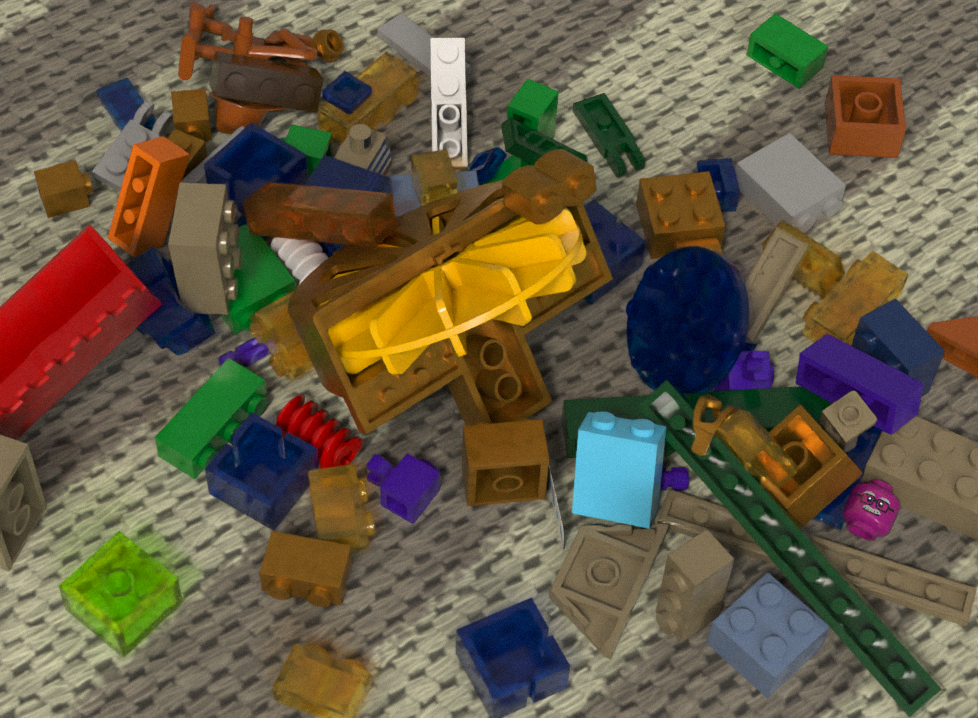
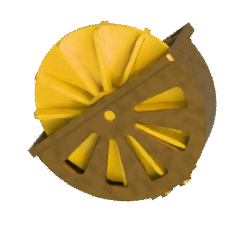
M503 180L480 185L438 199L397 218L390 219L335 251L331 257L320 264L300 283L290 298L288 313L323 387L327 391L344 398L359 432L367 435L446 384L451 391L466 426L478 422L502 423L512 422L520 418L527 419L552 402L524 335L613 279L583 203L572 207H565L557 217L549 222L534 224L505 206L502 189Z

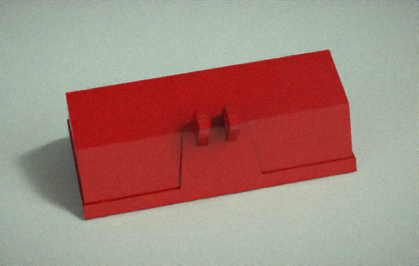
M90 224L0 306V435L17 440L163 304Z

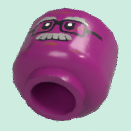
M877 479L871 480L870 483L856 484L852 488L842 510L843 520L847 523L846 529L850 533L868 541H875L877 537L888 535L901 507L899 499L892 493L893 488L889 484Z

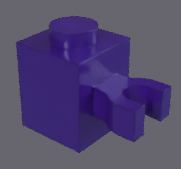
M769 351L725 352L712 358L714 391L772 388L774 367L770 362Z
M407 453L399 464L393 467L387 460L375 454L366 464V468L371 471L367 475V481L380 487L381 506L412 524L416 522L440 491V471L425 459H417Z

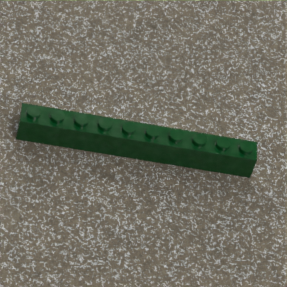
M666 380L637 406L648 420L654 424L666 426L665 439L909 717H916L947 690L718 432L714 435L705 455L700 456L692 452L691 447L696 437L693 428L695 406L677 386ZM702 415L701 421L708 422L707 419Z

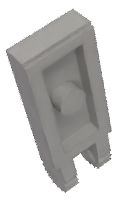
M146 100L137 110L134 119L129 120L93 169L92 177L120 192L133 144L162 137L172 122L173 114L164 111L155 122L152 131L145 128L144 124L152 115L155 106Z

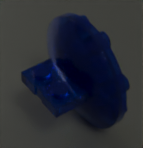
M687 246L675 249L661 257L653 265L646 268L633 298L626 306V314L628 316L626 334L631 366L637 371L642 381L654 391L668 380L683 393H706L728 375L742 351H754L757 346L756 343L747 337L750 309L744 280L738 269L727 257L711 249Z

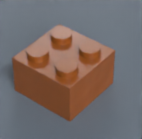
M831 75L824 103L829 154L898 158L906 133L900 78Z

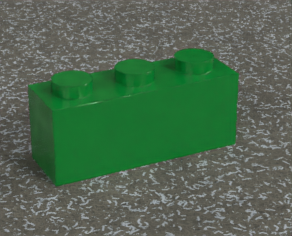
M228 358L155 436L158 457L194 479L203 470H211L219 459L220 451L228 443H235L240 438L246 422L252 416L258 417L266 408L268 399L265 379Z

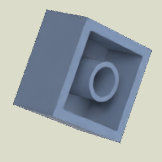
M767 572L712 622L707 644L768 699L823 647L830 626Z

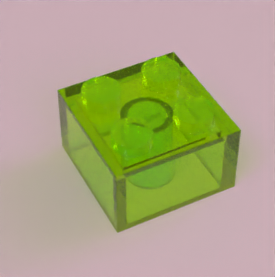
M120 531L58 586L65 609L123 658L183 602L178 578Z

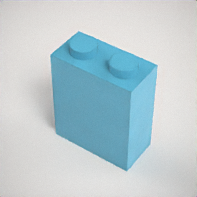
M588 412L578 429L572 513L649 529L659 507L666 426L654 424L647 419L630 420L619 418L609 412Z

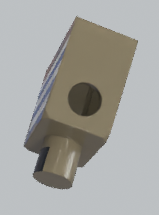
M356 124L351 127L347 138L334 158L332 200L363 211L365 210L392 164L387 135L372 130L365 124ZM355 173L358 178L357 181H353V176L355 175Z

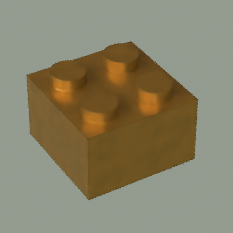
M709 171L640 178L636 206L650 259L667 258V253L672 252L673 242L678 240L717 237L720 246H722L726 226Z
M801 405L794 409L741 457L779 502L803 526L863 474Z
M520 418L512 422H478L473 425L463 426L462 473L467 507L545 499L549 454L543 419L529 420Z

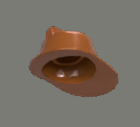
M212 91L210 92V95L217 99L216 128L221 133L232 134L241 126L251 130V132H255L259 129L268 111L286 109L284 107L214 96Z

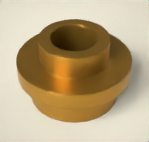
M322 29L313 36V48L318 50L317 56L327 63H332L339 59L340 54L344 50V43L336 31Z

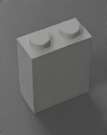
M791 133L737 162L732 183L777 228L790 235L798 231L805 233L815 224L816 220L825 215L827 217L835 215L842 207V198L846 187L837 176Z

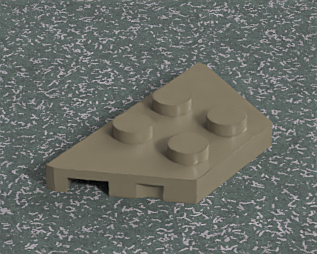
M658 523L655 525V529H632V525L619 524L613 527L581 525L550 589L549 598L599 652L610 660L664 542L669 525Z

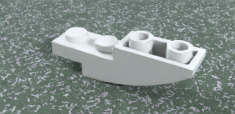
M430 38L432 169L467 168L465 38Z

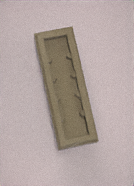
M776 227L721 324L754 342L810 246Z

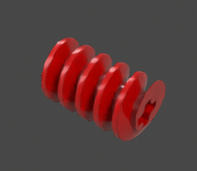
M300 394L290 400L279 413L275 424L277 434L282 438H287L291 446L298 447L301 454L309 456L311 462L315 465H320V468L326 474H334L345 469L359 453L363 445V439L360 436L350 439L352 435L350 428L344 427L340 429V420L337 418L329 420L330 414L326 409L318 411L319 405L316 401L310 400L305 403V396Z

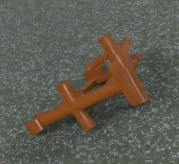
M192 1L189 9V31L183 36L181 43L178 76L182 80H189L193 74L194 60L199 59V57L214 60L215 51L265 60L272 56L282 57L289 64L309 67L301 59H317L318 50L313 48V39L310 36L295 34L288 29L275 30L266 39L254 37L252 33L253 19L250 17H240L238 30L234 31L231 25L214 20V5L210 4L209 8H205ZM205 31L219 35L222 41L230 40L235 42L234 49L201 44L202 32Z

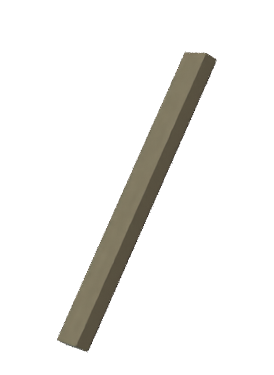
M668 489L657 524L664 523L669 525L668 530L693 538L708 529L724 548L775 564L725 506ZM809 534L861 593L967 627L977 588Z

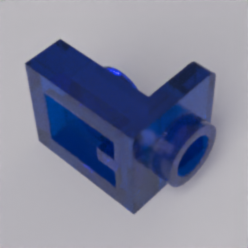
M732 158L698 161L695 173L710 172L722 212L736 211L740 190Z

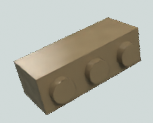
M708 529L667 556L655 611L656 620L666 634L671 635L673 633L681 643L719 616L734 563V558Z

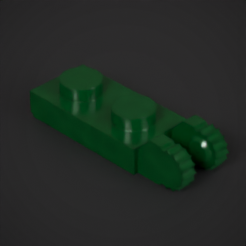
M605 93L573 103V113L602 157L606 158L608 165L617 178L626 173L624 161L619 155L621 152L625 151L627 158L636 171L644 168V157L635 143V137Z

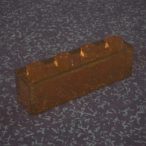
M266 182L243 201L250 235L376 248L398 228L392 193Z

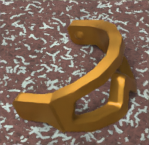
M709 394L700 396L693 415V428L696 437L691 447L692 452L700 456L705 455L717 432L728 443L739 417V409L729 405L721 412L722 401ZM706 408L712 409L716 419L714 422L701 421Z

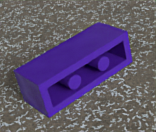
M829 334L824 335L800 353L795 383L832 404L849 392L856 391L876 416L877 422L874 426L890 435L894 434L918 415L924 383Z

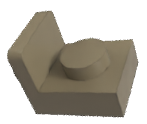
M851 391L822 411L820 426L847 453L856 447L858 436L876 424L877 418L856 391Z

